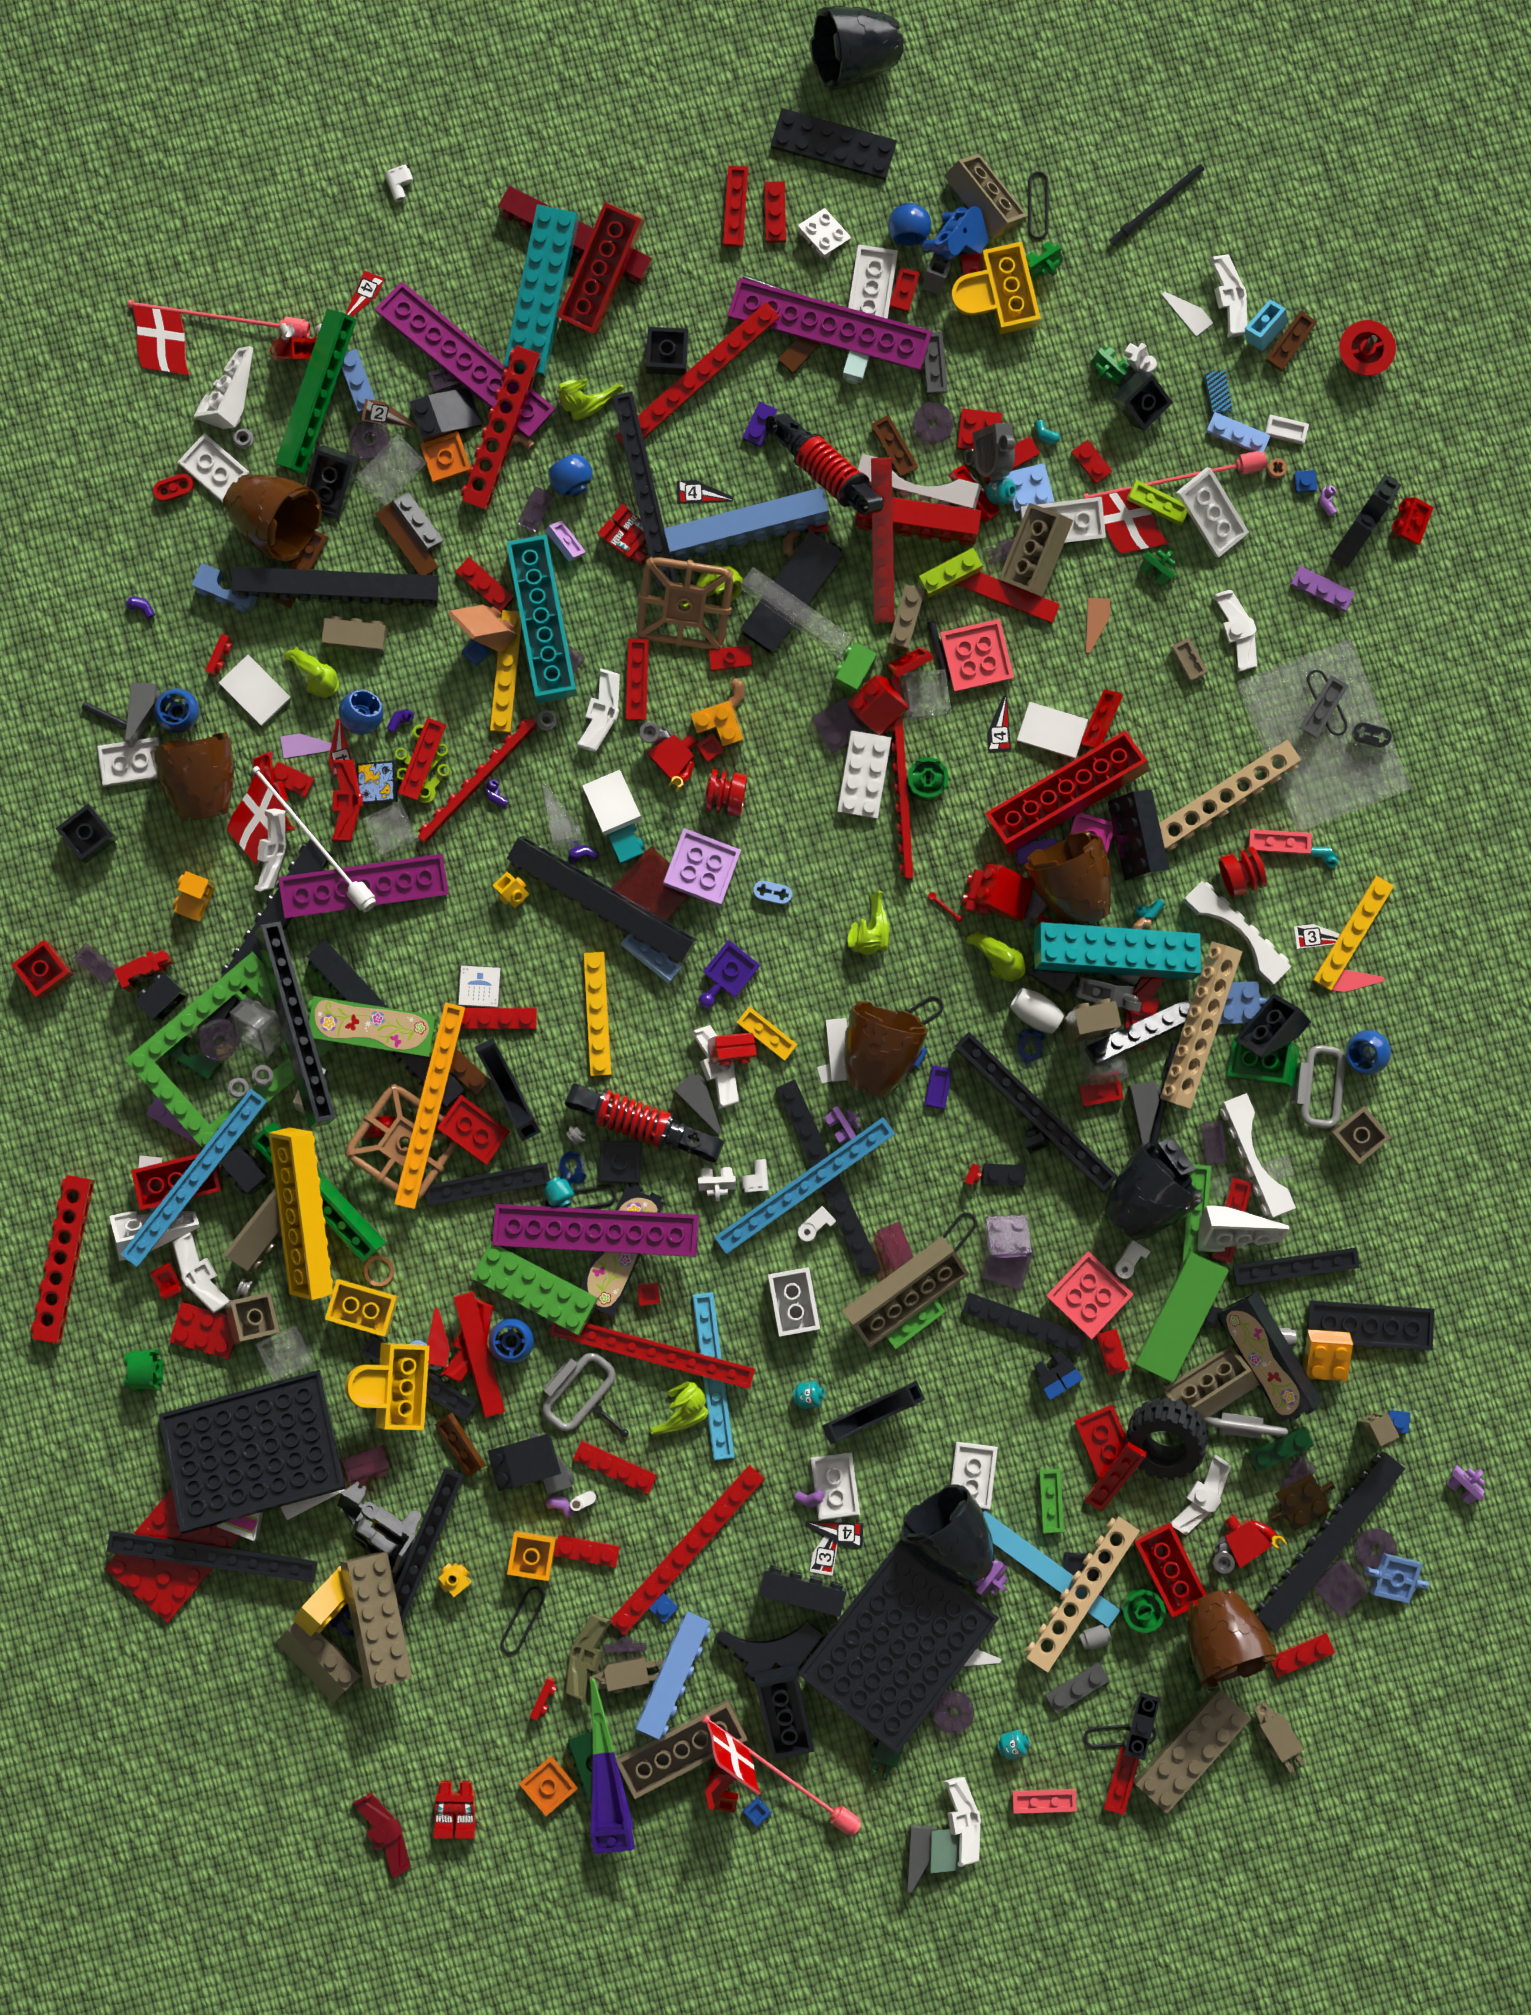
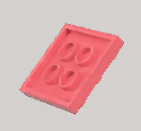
M1000 619L940 632L954 693L1014 679Z
M1087 1251L1045 1297L1091 1340L1133 1296V1293Z

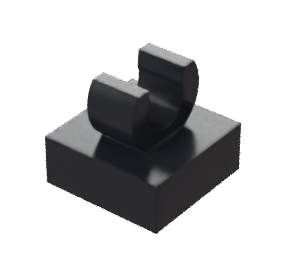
M1034 1127L1026 1130L1029 1138L1023 1140L1030 1154L1049 1146L1042 1132L1037 1134Z

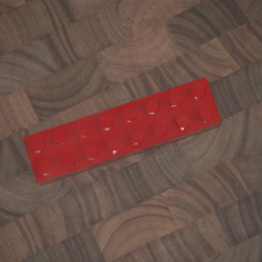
M1125 730L985 813L987 824L1006 852L1010 854L1149 772L1147 760Z

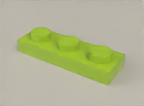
M1138 480L1133 482L1127 500L1179 526L1183 524L1188 512L1181 501Z

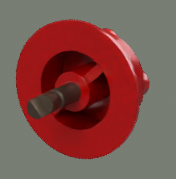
M1362 320L1353 323L1344 331L1339 342V353L1345 366L1352 372L1363 376H1373L1385 371L1391 365L1396 354V343L1392 333L1386 326L1377 321Z

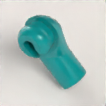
M1043 420L1034 422L1038 439L1041 442L1053 445L1060 441L1059 433L1046 430Z
M1311 847L1310 857H1321L1331 868L1338 865V857L1331 848Z
M1157 898L1151 906L1138 905L1135 908L1136 916L1138 918L1153 919L1165 906V903Z

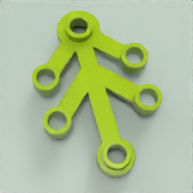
M422 724L416 725L412 730V735L417 742L420 736L416 732L418 729H423L424 725ZM439 744L429 773L442 757L448 755L449 750L445 744ZM441 747L446 748V752L443 754L438 752ZM398 748L395 751L396 758L409 765L411 757L408 755V752L404 748ZM400 751L405 752V756L402 758L398 757ZM439 765L438 773L430 782L427 776L422 791L427 789L429 794L423 796L421 791L418 799L420 802L429 803L434 800L436 796L435 788L444 777L450 774L448 765ZM446 767L448 769L447 773H440L441 768ZM400 768L397 771V777L401 781H403V778L400 777V772L406 771V768Z

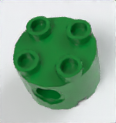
M926 757L917 760L909 769L907 776V786L911 795L918 800L926 802L941 797L948 784V771L938 759Z
M158 1349L132 1350L130 1353L125 1354L124 1363L127 1366V1374L124 1376L125 1387H130L133 1392L145 1390L158 1391L161 1389L158 1384L163 1383L164 1368L163 1360L158 1359L157 1356L161 1355Z
M1138 1588L1130 1591L1121 1602V1613L1129 1627L1138 1632L1148 1633L1155 1631L1161 1626L1166 1610L1163 1601L1157 1594L1146 1588Z

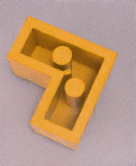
M731 701L691 713L697 733L717 728L723 746L744 740Z
M185 871V874L180 876L177 883L181 895L180 897L177 896L174 901V912L200 923L216 885L208 879Z

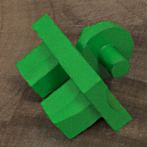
M1048 241L1042 245L1041 252L1043 254L1037 256L1034 252L1026 255L1030 276L1033 279L1040 274L1045 275L1048 272L1052 276L1057 274L1056 267L1061 265L1060 261L1063 260L1062 249L1059 244L1054 246Z
M1110 346L1104 350L1100 348L1091 360L1099 371L1096 377L1100 380L1104 376L1118 386L1121 378L1127 373L1130 364L1125 360H1121L1119 363L1113 359L1116 353Z
M1161 550L1156 553L1162 559L1161 561L1149 551L1143 556L1145 559L1139 568L1146 574H1149L1154 566L1159 569L1160 572L1154 580L1161 586L1170 579H1174L1177 573L1165 565V562L1171 567L1175 564V561L1170 558L1173 553L1171 550L1166 554Z

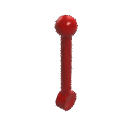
M934 892L929 893V900H934L955 918L957 923L962 922L963 917L961 915H957L940 901Z

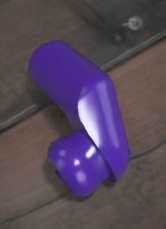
M132 596L126 601V607L129 610L141 609L146 619H151L156 615L149 602L144 598Z
M410 709L394 712L386 729L396 733L400 724L414 719V713Z
M495 779L489 780L486 784L487 798L498 806L505 808L509 800L500 795L498 781Z
M580 845L570 849L568 859L575 863L579 858L585 856L596 861L599 852L586 845Z

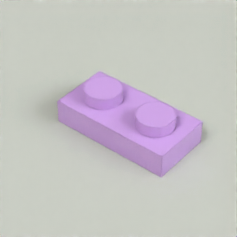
M562 520L549 525L545 530L569 562L582 557L586 553Z

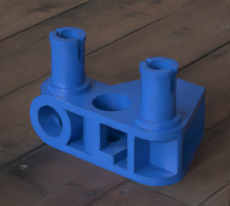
M973 206L967 210L964 207H960L955 212H945L942 215V222H945V226L935 240H924L922 242V250H924V253L935 252L937 255L943 256L945 260L956 257L960 252L964 254H980L989 242L980 208Z

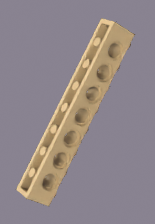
M1288 739L1161 821L1159 824L1164 847L1167 852L1178 846L1176 842L1182 838L1186 841L1194 836V831L1199 827L1203 830L1211 825V820L1216 816L1222 818L1230 812L1228 808L1233 805L1239 807L1247 801L1245 797L1253 794L1255 796L1264 790L1263 786L1268 782L1272 785L1282 778L1280 775L1285 771L1291 773L1296 770L1301 759ZM1280 759L1283 767L1281 769L1274 768L1272 760ZM1255 771H1264L1265 779H1256ZM1238 782H1246L1248 790L1240 791L1237 787ZM1221 793H1229L1231 801L1228 803L1222 802L1220 799ZM1211 804L1214 812L1206 814L1203 811V805ZM1186 816H1195L1196 824L1188 825L1185 821ZM1176 826L1179 829V835L1175 837L1169 835L1168 828Z
M1211 942L1160 1099L1191 1109L1242 951L1227 945Z
M1119 1516L1116 1519H1110L1105 1527L1108 1529L1104 1537L1102 1535L1099 1536L1094 1544L1097 1547L1094 1553H1088L1083 1561L1084 1568L1081 1572L1077 1570L1071 1579L1073 1585L1070 1590L1066 1588L1059 1598L1062 1602L1058 1607L1054 1606L1048 1615L1051 1619L1047 1625L1044 1623L1041 1625L1036 1633L1039 1635L1035 1643L1031 1641L1025 1650L1028 1653L1026 1658L1046 1672H1049L1140 1531ZM1113 1534H1118L1121 1537V1542L1117 1546H1113L1110 1543V1537ZM1102 1551H1106L1110 1556L1109 1561L1104 1564L1098 1559ZM1090 1569H1095L1098 1572V1578L1095 1581H1090L1087 1578V1572ZM1078 1587H1084L1087 1591L1086 1596L1082 1599L1077 1598L1075 1595ZM1068 1604H1072L1075 1607V1613L1072 1616L1064 1614V1608ZM1056 1622H1061L1064 1626V1630L1060 1634H1055L1052 1630V1626ZM1044 1640L1052 1642V1649L1048 1652H1044L1041 1649V1643Z

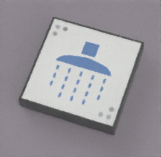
M460 965L458 1006L499 1008L502 967Z

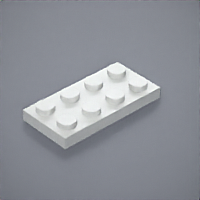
M858 245L848 308L888 319L898 250Z
M1206 467L1176 492L1215 557L1219 558L1249 533L1211 468Z
M1102 497L1037 505L1073 520L1064 543L1106 538ZM1028 506L1020 507L1021 520L1023 519Z
M850 731L837 812L878 818L891 737Z

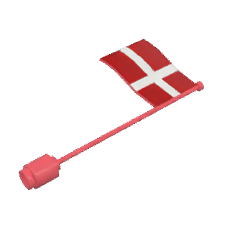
M134 300L128 301V308H133L137 324L138 355L141 366L144 369L190 375L186 363L185 332L181 314L279 328L281 333L280 325L282 323H285L286 326L292 323L295 335L290 338H309L311 325L305 319L285 317L284 320L280 321V324L134 303Z
M1255 451L1239 455L1236 464L1211 470L1215 473L1237 468L1238 472L1241 471L1245 475L1263 471L1264 468H1267V459L1265 452ZM1200 472L1148 482L1144 484L1148 486H1154L1163 483L1178 481L1182 479L1195 477ZM1132 486L1092 495L1084 494V499L1102 497L1105 528L1110 540L1121 554L1169 544L1159 531L1151 511L1127 500Z
M708 1715L703 1717L701 1722L707 1723L717 1765L756 1794L760 1795L761 1792L756 1782L751 1755L829 1811L830 1823L844 1834L853 1836L859 1830L861 1821L844 1806L841 1805L834 1809L830 1808L712 1722Z

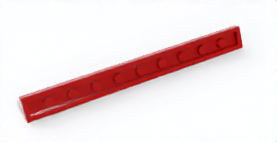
M767 301L638 415L643 439L780 319V316ZM621 432L615 435V438L624 447Z
M891 675L890 682L901 696L900 677L897 678ZM901 716L891 726V734L895 733V741L892 742V754L897 756V762H893L894 774H898V782H894L895 794H899L900 802H896V814H901V822H897L898 835L902 834V842L899 843V855H903L904 863H900V873L905 875V880H913L903 717Z
M553 1322L549 1334L748 1389L751 1388L756 1369L586 1323L579 1336Z
M749 1464L610 1619L612 1620L611 1624L625 1635L765 1478Z

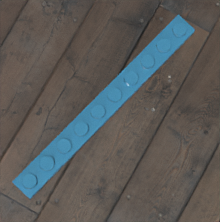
M252 1089L247 1092L120 1255L136 1267H139L219 1165L220 1161L266 1105L267 1100Z
M882 1117L715 1236V1239L724 1252L728 1254L894 1136L895 1132L885 1118Z

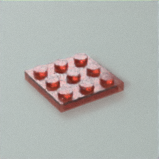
M652 846L612 888L666 921L690 896L663 885L670 863Z

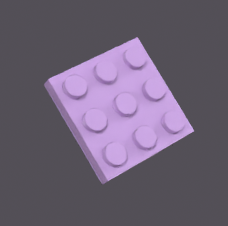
M683 828L663 885L720 907L741 850Z

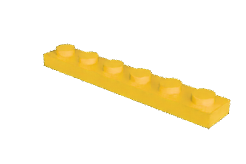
M502 610V619L508 620L514 626L513 630L518 636L503 653L498 652L490 731L511 733L522 623L519 611Z
M1378 876L1374 877L1312 981L1329 991L1332 990L1393 889V885Z
M584 953L590 1075L606 1076L611 1075L605 953Z

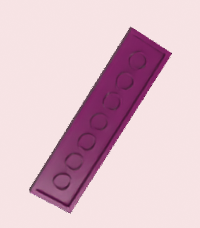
M443 854L341 868L352 883L355 881L363 882L375 896L376 905L449 895ZM336 869L278 877L284 918L357 908L347 896L349 884Z

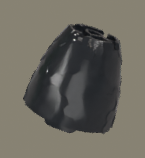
M826 6L816 12L814 34L810 40L812 61L817 65L824 87H828L829 90H837L857 85L897 65L903 53V37L901 33L897 32L900 29L897 19L882 12L861 7Z
M1147 1142V1144L1143 1143L1137 1148L1122 1168L1106 1202L1105 1214L1118 1228H1122L1128 1237L1135 1242H1140L1171 1225L1173 1226L1187 1216L1203 1201V1194L1198 1192L1192 1185V1178L1189 1175L1177 1179L1160 1154L1155 1151V1146Z
M959 1484L946 1485L942 1490L933 1494L921 1504L913 1505L903 1518L902 1538L920 1560L940 1576L959 1586H965L969 1584L968 1581L977 1582L991 1571L993 1567L992 1561H995L991 1532L979 1504L966 1487Z

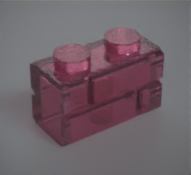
M900 1221L876 1230L877 1235L874 1238L878 1247H883L885 1254L882 1255L886 1267L889 1265L891 1269L899 1267L914 1257Z
M384 1445L342 1459L350 1483H365L368 1481L367 1477L375 1475L376 1478L387 1475V1470L391 1469Z

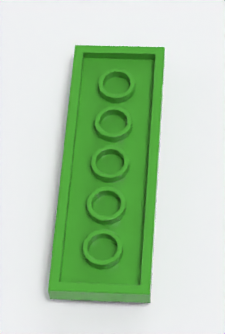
M492 1242L487 1247L472 1276V1279L579 1336L599 1300L594 1295L501 1246H493Z

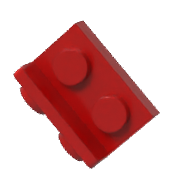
M1416 497L1404 498L1399 505V511L1396 520L1392 524L1390 535L1402 537L1414 545H1420L1434 507Z

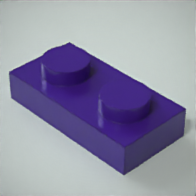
M759 401L742 439L761 448L768 433L765 427V420L768 416L776 415L778 409Z

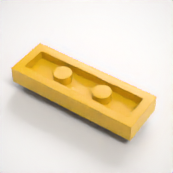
M750 1006L737 1021V1024L747 1032L753 1033L757 1040L784 1061L798 1045Z

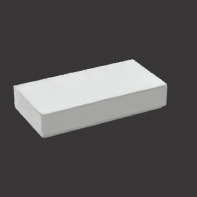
M1269 415L1265 433L1271 435L1270 437L1304 445L1309 424Z

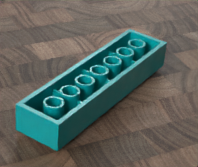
M537 204L504 366L507 369L511 362L508 360L510 352L518 345L542 355L536 375L547 377L559 319L557 315L562 305L580 218L577 212ZM519 364L516 367V371L525 372L524 364Z
M547 534L508 541L506 543L537 703L575 697L577 696Z
M1041 922L1034 929V965L1037 970L1194 980L1201 974L1200 933Z

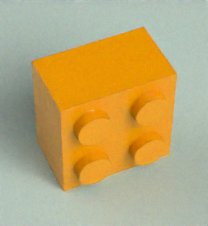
M1308 1330L1303 1369L1309 1379L1348 1381L1353 1348L1350 1333Z
M515 1531L507 1575L549 1581L557 1537Z

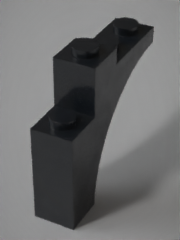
M1384 474L1330 557L1348 568L1400 489L1401 484L1395 478Z
M491 1038L475 1046L474 1048L488 1072L522 1142L541 1133L529 1104L495 1040Z
M916 1380L839 1415V1417L822 1425V1428L830 1445L872 1424L924 1401L925 1398Z
M805 1620L793 1632L769 1641L741 1639L722 1628L719 1629L715 1637L718 1639L716 1642L721 1647L732 1649L734 1651L733 1656L739 1661H747L744 1666L746 1671L744 1675L755 1682L754 1674L770 1670L775 1662L778 1664L777 1668L795 1665L797 1670L823 1636V1632Z

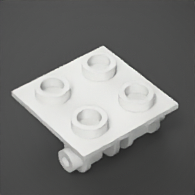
M825 208L797 226L800 231L799 234L808 241V244L813 243L811 247L813 249L816 248L819 256L824 259L830 256L832 250L851 239L850 235Z

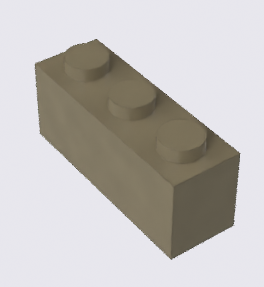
M905 584L888 648L908 652L924 597V589Z
M331 616L330 619H324L322 644L327 647L385 653L388 629L380 621L363 623V620L351 618V621H346L342 617Z
M1374 1412L1358 1420L1369 1444L1386 1448L1395 1444V1439L1399 1438L1389 1414Z

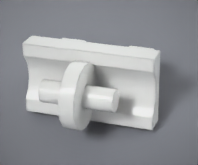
M1130 343L1125 349L1124 356L1128 358L1127 363L1130 364L1133 370L1137 372L1139 369L1150 373L1156 370L1157 361L1153 356H1149L1145 344L1141 343L1137 347Z
M702 1168L700 1178H698L699 1191H707V1196H716V1201H720V1195H728V1190L736 1189V1178L733 1176L732 1168H721V1177H713L712 1169Z

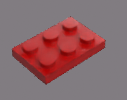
M459 1095L435 1128L484 1165L488 1164L510 1133L508 1129L462 1095Z
M181 1302L169 1342L230 1359L234 1342L227 1314L212 1313L209 1309Z
M1112 1404L1073 1420L1098 1478L1103 1475L1126 1445V1434Z

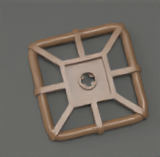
M650 557L647 559L643 571L641 593L638 594L639 608L636 623L638 637L649 639V641L675 644L676 647H681L682 645L708 650L722 648L726 635L728 615L731 614L730 602L733 588V572L723 567L693 563V560L686 562L660 557ZM658 566L687 570L685 584L670 582ZM652 571L666 587L665 598L649 595ZM692 571L721 575L705 587L690 585ZM725 582L722 605L705 604L707 594ZM687 601V603H689L690 606H687L686 609H683L682 605L679 603ZM647 603L663 605L662 616L649 625L644 626ZM704 612L720 614L717 637L704 624ZM663 623L679 625L677 636L651 632ZM684 625L698 627L709 641L684 638Z
M393 1084L382 1094L370 1113L364 1116L363 1123L349 1141L344 1152L345 1156L353 1164L375 1178L377 1183L381 1182L397 1193L399 1185L385 1175L394 1162L402 1168L404 1167L408 1148H401L399 1139L404 1140L407 1138V1143L409 1144L414 1124L402 1116L399 1095L417 1108H419L420 1099L406 1089ZM392 1096L396 1119L390 1128H387L377 1121L376 1117ZM439 1113L438 1119H437V1122H439V1123H440V1121H441V1120L443 1119V1117H444V1116H443L442 1114H440V1113ZM371 1125L385 1133L378 1145L355 1149ZM444 1134L433 1135L432 1141L447 1139L448 1137ZM452 1140L437 1162L428 1156L427 1163L433 1168L421 1184L418 1199L425 1194L438 1173H442L444 1170L443 1166L458 1146ZM379 1151L388 1157L389 1161L382 1171L379 1172L356 1154Z

